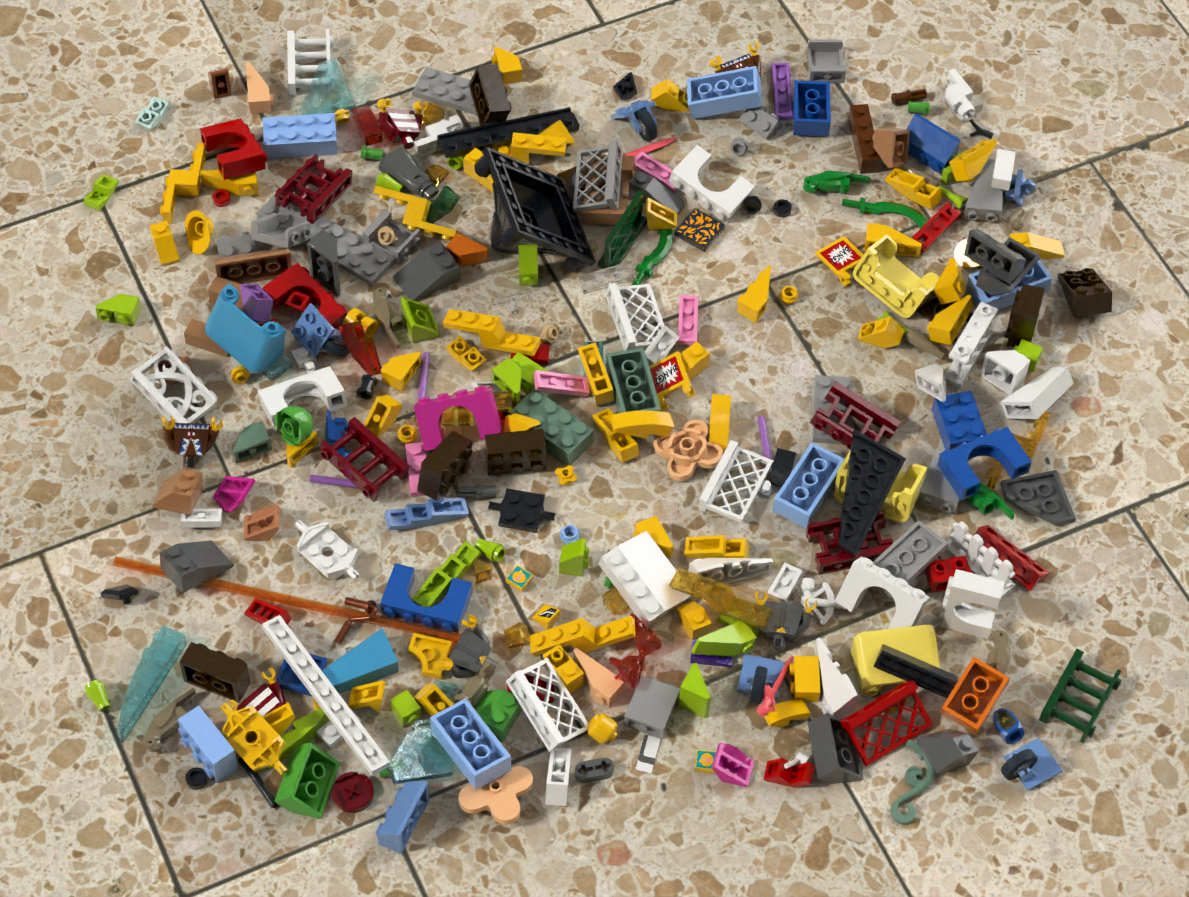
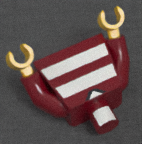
M389 98L378 100L377 106L381 109V112H379V119L377 121L380 129L392 143H402L405 149H411L414 146L413 141L420 134L423 119L421 113L427 109V102H423L421 106L420 100L415 102L413 105L416 110L415 114L414 110L386 109L391 106Z
M268 668L271 672L269 678L266 677L263 671L261 677L264 680H268L269 683H263L238 706L234 700H229L228 703L232 706V709L238 711L245 707L253 706L261 716H264L286 704L284 692L278 681L274 680L275 670Z

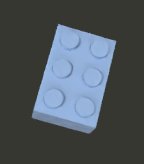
M197 706L178 719V731L182 736L180 738L182 744L186 749L190 748L193 751V758L198 764L201 762L204 765L203 769L210 779L213 777L219 783L238 770L235 750L200 706Z

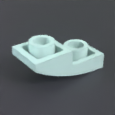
M153 96L147 108L141 110L135 124L152 130L170 107L169 102Z

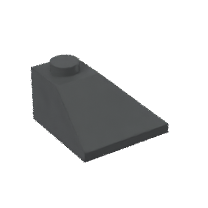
M951 729L916 738L917 743L936 774L969 765L979 752L969 734Z

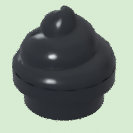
M750 195L744 200L743 206L748 213L753 214L761 209L762 203L759 197Z

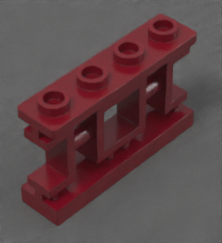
M314 154L310 159H307L301 168L297 169L291 178L287 179L281 188L277 189L275 193V206L280 207L282 205L283 208H286L289 203L301 208L300 216L304 217L306 215L307 221L314 224L352 184L353 171L348 168L344 171L342 168H339L336 172L324 168L325 160L321 159L319 161L318 155ZM310 183L320 189L314 192L305 187Z
M837 381L834 382L824 398L832 403L828 412L818 408L810 421V424L816 429L830 435L832 439L846 445L848 449L851 448L852 433L854 431L853 428L844 423L848 415L864 423L865 425L861 433L877 442L882 435L890 439L901 423L900 420ZM837 403L848 408L845 413L836 408ZM831 414L840 419L838 424L828 419ZM871 423L880 428L878 433L868 428Z
M883 510L878 512L871 526L872 533L867 534L855 557L837 547L841 518H832L829 521L813 522L807 525L806 537L809 543L819 541L822 552L815 554L818 575L850 569L853 562L860 557L868 558L873 562L893 544V540H882L879 529L885 528L886 520L883 518ZM833 533L834 540L826 541L824 535ZM875 540L877 547L868 548L867 541ZM837 547L839 554L830 556L829 549Z

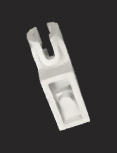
M954 68L948 71L946 79L948 87L946 88L944 99L952 108V111L958 113V119L961 122H966L974 117V111H976L971 103L973 91Z
M457 114L450 116L449 121L442 119L425 127L426 138H421L414 142L417 158L441 150L440 143L437 142V135L463 130L462 121Z

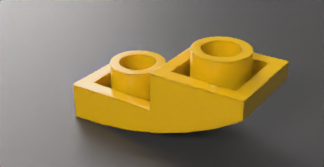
M461 336L446 346L448 353L470 371L475 370L487 360L475 346L471 348Z
M795 699L775 704V711H769V714L764 716L769 727L788 726L790 720L808 719L810 711L803 699Z

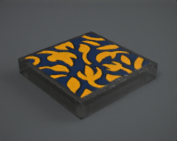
M694 208L674 231V235L705 252L725 229V224Z

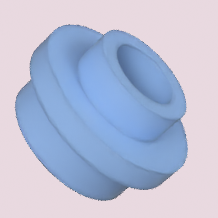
M566 525L561 529L560 539L564 543L569 544L579 540L580 533L574 525Z

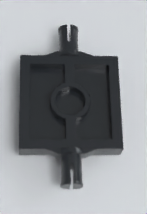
M506 488L505 497L501 503L490 501L488 510L500 511L499 527L533 533L538 532L542 519L554 521L556 513L544 511L545 495Z

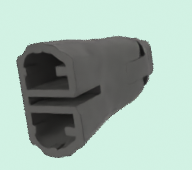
M399 146L381 160L378 167L379 171L384 174L387 173L412 193L421 197L425 196L428 200L438 194L439 190L435 188V184L405 147Z

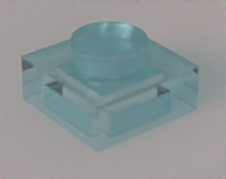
M438 679L435 680L434 684L437 685L446 697H449L450 694L456 696L458 688L455 685Z

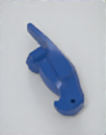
M327 410L325 441L331 446L346 435L348 421L346 418L336 417L332 420V411ZM345 445L337 450L343 458L351 453L350 450L346 451L344 449Z

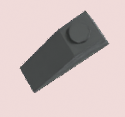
M638 170L629 182L628 196L634 198L638 190L644 192L643 203L645 204L646 199L650 198L677 212V216L685 206L683 201L658 180Z

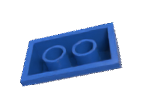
M916 113L907 127L910 130L908 154L942 175L943 169L950 166L949 161L958 154L960 139Z

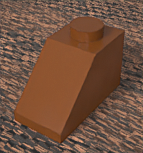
M221 68L209 71L208 79L214 99L232 95L228 69Z

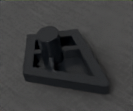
M632 72L628 73L613 86V90L621 100L637 94Z
M128 584L108 588L101 592L102 598L123 600V604L131 603L130 597L138 595V590Z

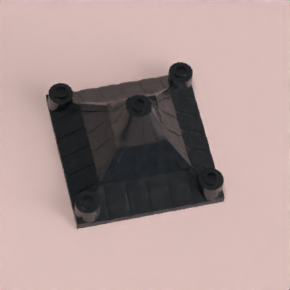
M486 147L482 151L483 156L474 164L478 176L487 178L491 174L493 179L495 212L490 234L491 247L497 252L506 253L519 252V245H537L538 251L567 255L565 266L570 272L578 273L586 265L592 266L596 260L577 212L573 210V202L564 179Z

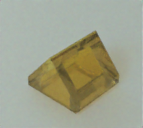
M474 558L473 570L476 584L490 580L492 578V566Z

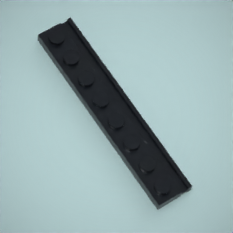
M568 107L437 135V142L440 143V148L445 158L468 154L474 148L483 151L486 147L492 149L511 145L513 132L538 135L559 120L562 121L568 132L579 130L580 124L574 113L571 112V108Z

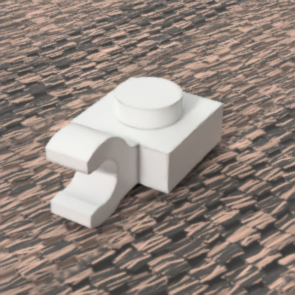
M305 347L291 351L292 357L299 369L305 368L307 374L315 371L316 357L314 358Z

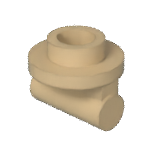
M385 226L379 229L377 237L381 244L394 245L398 242L392 228Z
M553 324L544 325L539 336L540 344L545 342L554 343L557 340L558 330Z

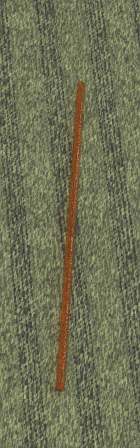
M118 556L114 558L113 566L169 578L158 565ZM211 578L199 584L205 587L348 619L370 615L363 611L216 578ZM375 615L372 620L361 621L444 639L457 643L462 635L461 633L381 615Z

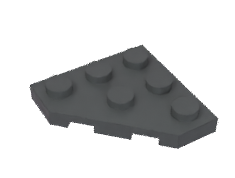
M1057 470L1002 480L1000 482V487L1007 502L1055 526L1075 522L1076 517Z

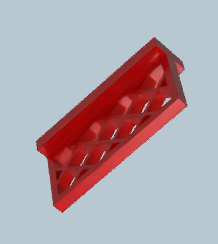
M914 681L901 683L839 721L842 728L847 730L865 766L878 760L907 742L908 739L910 740L933 725L916 692L918 688ZM910 696L914 700L913 710L904 707L906 698ZM892 707L899 708L896 720L888 717L889 710ZM903 710L912 712L909 724L901 721ZM916 714L922 715L925 724L920 727L914 726ZM875 717L882 718L880 730L871 727ZM887 720L895 722L893 734L884 731ZM900 724L908 726L907 734L904 737L897 736ZM859 727L866 729L863 740L858 739L854 732ZM870 730L879 733L876 744L868 742ZM883 734L892 737L888 747L880 746ZM866 745L875 747L874 754L870 758H867L865 754Z

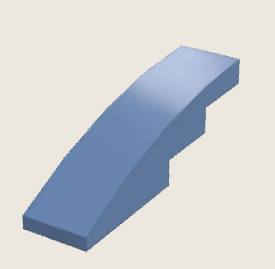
M443 498L438 501L427 499L426 504H407L405 509L386 510L384 513L388 531L431 526L469 515L465 498Z

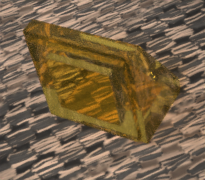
M429 102L427 109L422 114V123L431 125L441 121L444 118V109Z
M437 164L425 168V173L430 177L435 187L439 186L449 174L448 170Z
M615 586L602 595L603 604L615 616L629 607Z
M519 622L504 630L508 648L530 644L529 628L524 623Z

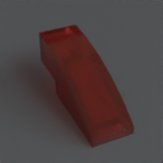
M367 105L351 109V114L365 146L383 142L382 131L370 107Z
M361 321L339 326L340 333L348 350L361 368L373 376L381 374L382 366L373 337L366 338Z

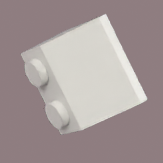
M1015 350L987 352L980 376L1011 395L1024 383L1030 360Z

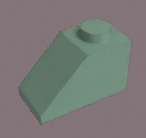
M262 421L243 428L233 448L235 463L272 450L271 439Z

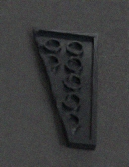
M856 429L852 433L837 544L839 549L853 557L857 555L906 460L905 457Z

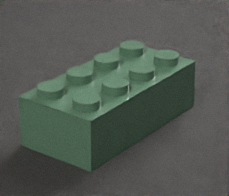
M644 348L606 354V370L614 391L618 413L631 411L661 412Z
M535 388L509 412V415L517 413L539 420L541 424L533 430H544L546 452L566 466L571 465L593 443L594 429L541 392L535 391Z

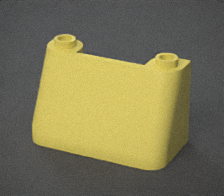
M886 234L867 249L854 268L853 276L858 283L899 316L909 318L934 293L933 289L940 277L932 272L924 275L922 279L894 257L897 251V244Z
M850 451L837 471L834 496L840 504H843ZM912 464L908 467L906 473H898L880 509L884 512V518L897 522H906L926 477L927 467Z
M932 625L859 633L854 637L851 657L860 696H875L884 685L905 682L903 679L873 667L882 644L940 668L936 634Z

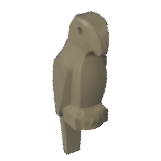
M380 287L373 291L374 315L386 336L398 349L400 348V343L393 332L401 329L404 321L400 315H397L393 304L387 300L392 297L390 290Z
M995 630L988 638L989 641L994 643V647L988 654L986 664L1005 675L1011 658L1009 634L1002 630Z
M486 661L481 667L480 672L467 680L461 693L456 694L454 703L456 704L466 698L472 707L475 708L488 690L487 684L495 672V666Z
M194 688L175 699L154 717L143 737V745L148 751H160L163 748V743L160 740L170 736L179 726L178 719L187 713L181 705L196 694Z

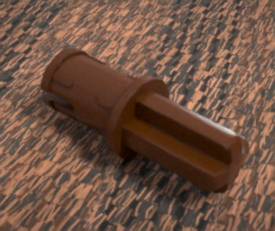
M908 89L905 92L891 94L893 105L927 98L926 89L914 91Z

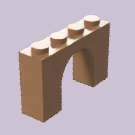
M600 155L599 158L603 160L607 155ZM622 155L621 181H630L635 175L634 156ZM595 160L590 166L594 168L600 162ZM603 166L597 172L602 174L607 169V167ZM594 174L589 181L593 183L598 176ZM602 180V181L597 185V187L599 188L601 185H603V184L606 183V182H605L604 180ZM593 189L587 195L592 197L597 191ZM599 196L595 201L601 202L604 201V198ZM585 197L582 199L583 204L588 201ZM619 199V208L617 210L604 207L579 211V215L583 217L584 224L616 225L628 207V200Z
M216 276L208 289L210 302L215 303L221 290L230 283L239 291V300L234 305L244 313L240 289L241 284ZM191 319L184 332L186 344L228 357L229 353L206 335V323Z

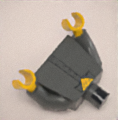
M758 591L754 594L758 601L755 605V621L760 630L765 633V638L774 640L773 649L778 651L785 650L786 642L793 643L795 638L800 637L809 628L813 616L812 610L816 608L817 600L815 605L810 607L807 605L809 599L807 598L805 601L806 610H804V606L766 601L768 598L766 591H764L762 599L758 598Z
M467 614L470 619L469 622L462 620V625L468 626L469 629L465 628L449 658H441L445 665L438 666L439 670H446L447 673L455 678H470L477 675L486 661L492 663L495 668L498 664L488 658L492 648L474 615Z

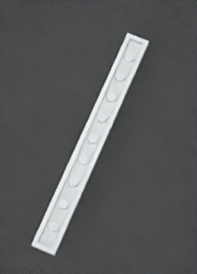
M279 615L263 623L262 629L370 775L373 776L390 767V761L282 617Z

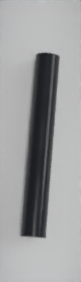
M240 757L238 761L269 806L275 808L278 804L274 802L275 798L258 773L253 771Z

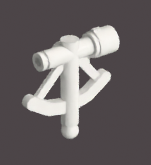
M803 578L801 589L804 595L801 596L800 604H803L804 610H806L805 601L807 598H809L807 605L810 607L815 605L816 600L817 606L827 607L824 617L817 608L812 610L820 619L819 624L821 626H824L831 618L834 609L842 608L846 610L834 602V594L828 583L824 582L820 590L813 592L815 580ZM823 592L827 595V599L815 598Z

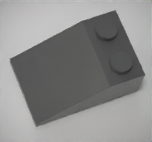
M439 242L424 249L394 274L393 278L407 298L418 301L460 281V267L442 242Z
M211 540L179 543L159 552L161 570L182 593L234 567V564Z

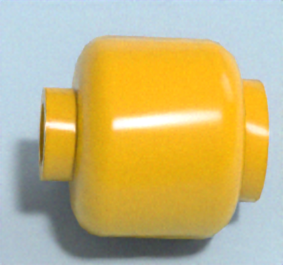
M605 713L595 714L586 726L588 728V735L600 744H605L607 741L611 743L618 735L616 731L617 722Z

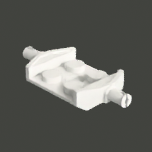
M301 520L295 523V527L302 532V536L297 544V551L328 579H336L344 574H348L354 581L360 578L361 574L353 569V565L358 557V550L356 548L352 549L329 528L328 522L310 527L306 526ZM325 551L333 552L329 557L323 556Z

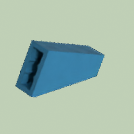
M380 629L327 666L322 672L336 691L341 694L351 690L353 687L361 686L399 672V666L384 630Z

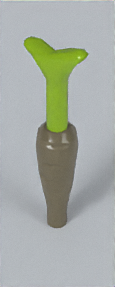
M905 163L901 166V170L925 177V183L939 187L941 195L951 200L958 209H961L963 204L968 201L967 197L955 195L942 187L939 180L935 177L914 169Z
M885 311L883 317L877 318L876 321L891 316L888 311ZM899 324L905 330L903 335L909 344L941 360L945 358L946 354L919 331L907 329Z

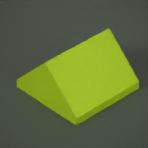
M406 297L401 298V313L412 343L441 335L429 305Z
M694 663L680 687L678 707L707 718L709 717L711 696L697 663Z

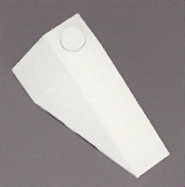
M767 558L696 559L689 563L688 573L695 591L698 593L772 572L773 560Z
M817 638L814 651L815 656H819L822 711L824 714L828 713L843 719L854 713L858 694L847 674H841L839 663L837 661L832 662L831 652L821 638Z

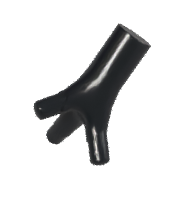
M970 119V123L976 129L975 132L970 133L971 137L982 135L992 139L994 133L980 127L973 119Z

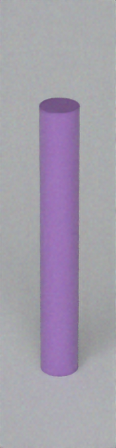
M428 352L422 353L418 399L426 397L430 353Z
M759 416L757 420L764 457L772 460L765 417Z
M310 475L311 483L358 488L349 479Z

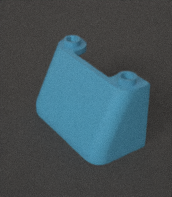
M229 283L221 290L205 325V333L250 372L261 373L283 355L286 329L273 321L265 323L262 327L255 323L234 305L239 300V291Z

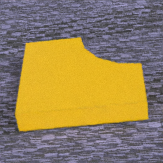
M413 633L408 654L415 656L421 662L423 676L442 680L445 670H439L438 666L445 665L441 658H449L453 642Z

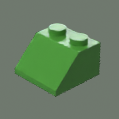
M506 690L487 691L475 708V711L502 743L523 710L514 694Z

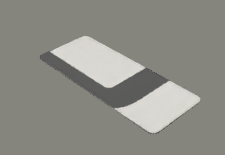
M644 735L636 770L652 773L660 738Z

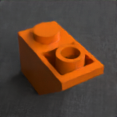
M459 233L445 247L461 267L484 263L489 260V251L485 245L477 243Z

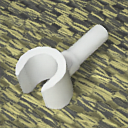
M753 477L747 479L754 484L758 483V480ZM765 480L759 492L764 496H769L772 491L771 483Z
M799 752L795 759L785 763L784 767L787 769L797 764L806 763L810 757Z

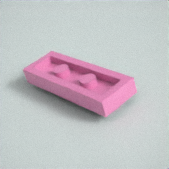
M642 151L635 157L637 171L639 170L654 177L673 193L678 189L669 182L672 169Z
M680 295L678 336L680 338L678 339V345L691 346L697 342L698 296Z
M538 370L533 373L535 391L587 397L590 394L587 377Z
M423 442L405 444L407 464L409 465L408 475L411 497L426 496L417 491L421 463L426 458Z

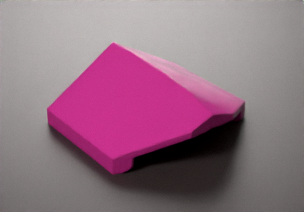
M225 476L213 498L224 512L230 513L245 500L256 481L253 478Z
M718 744L712 765L713 771L722 782L747 787L754 766V760L749 759L740 749L731 744Z

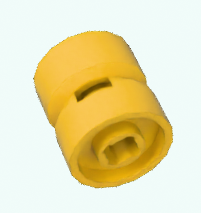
M353 308L348 312L343 321V328L355 334L363 342L371 340L379 326L375 319L366 316L358 308Z

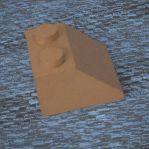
M893 127L875 129L872 137L874 142L873 148L888 168L900 167L904 163L907 164L910 130Z
M182 469L165 480L153 503V508L191 515L203 491V472Z

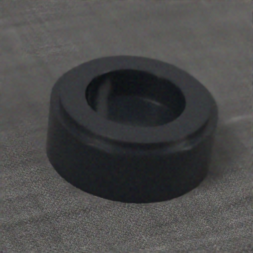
M780 199L774 203L773 212L776 216L784 218L791 214L792 205L789 201Z
M195 767L186 773L185 779L189 788L198 790L206 785L207 775L202 768Z

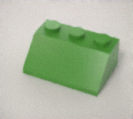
M311 742L294 746L287 765L288 771L283 776L274 802L290 812L320 819L340 762Z

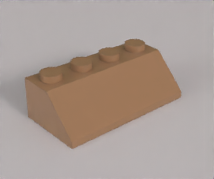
M276 248L214 259L217 277L239 284L275 279L292 266L289 248Z

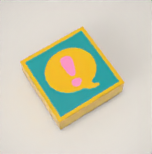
M516 565L507 576L506 583L523 592L532 581L533 574Z
M697 749L695 771L715 773L712 765L716 751Z

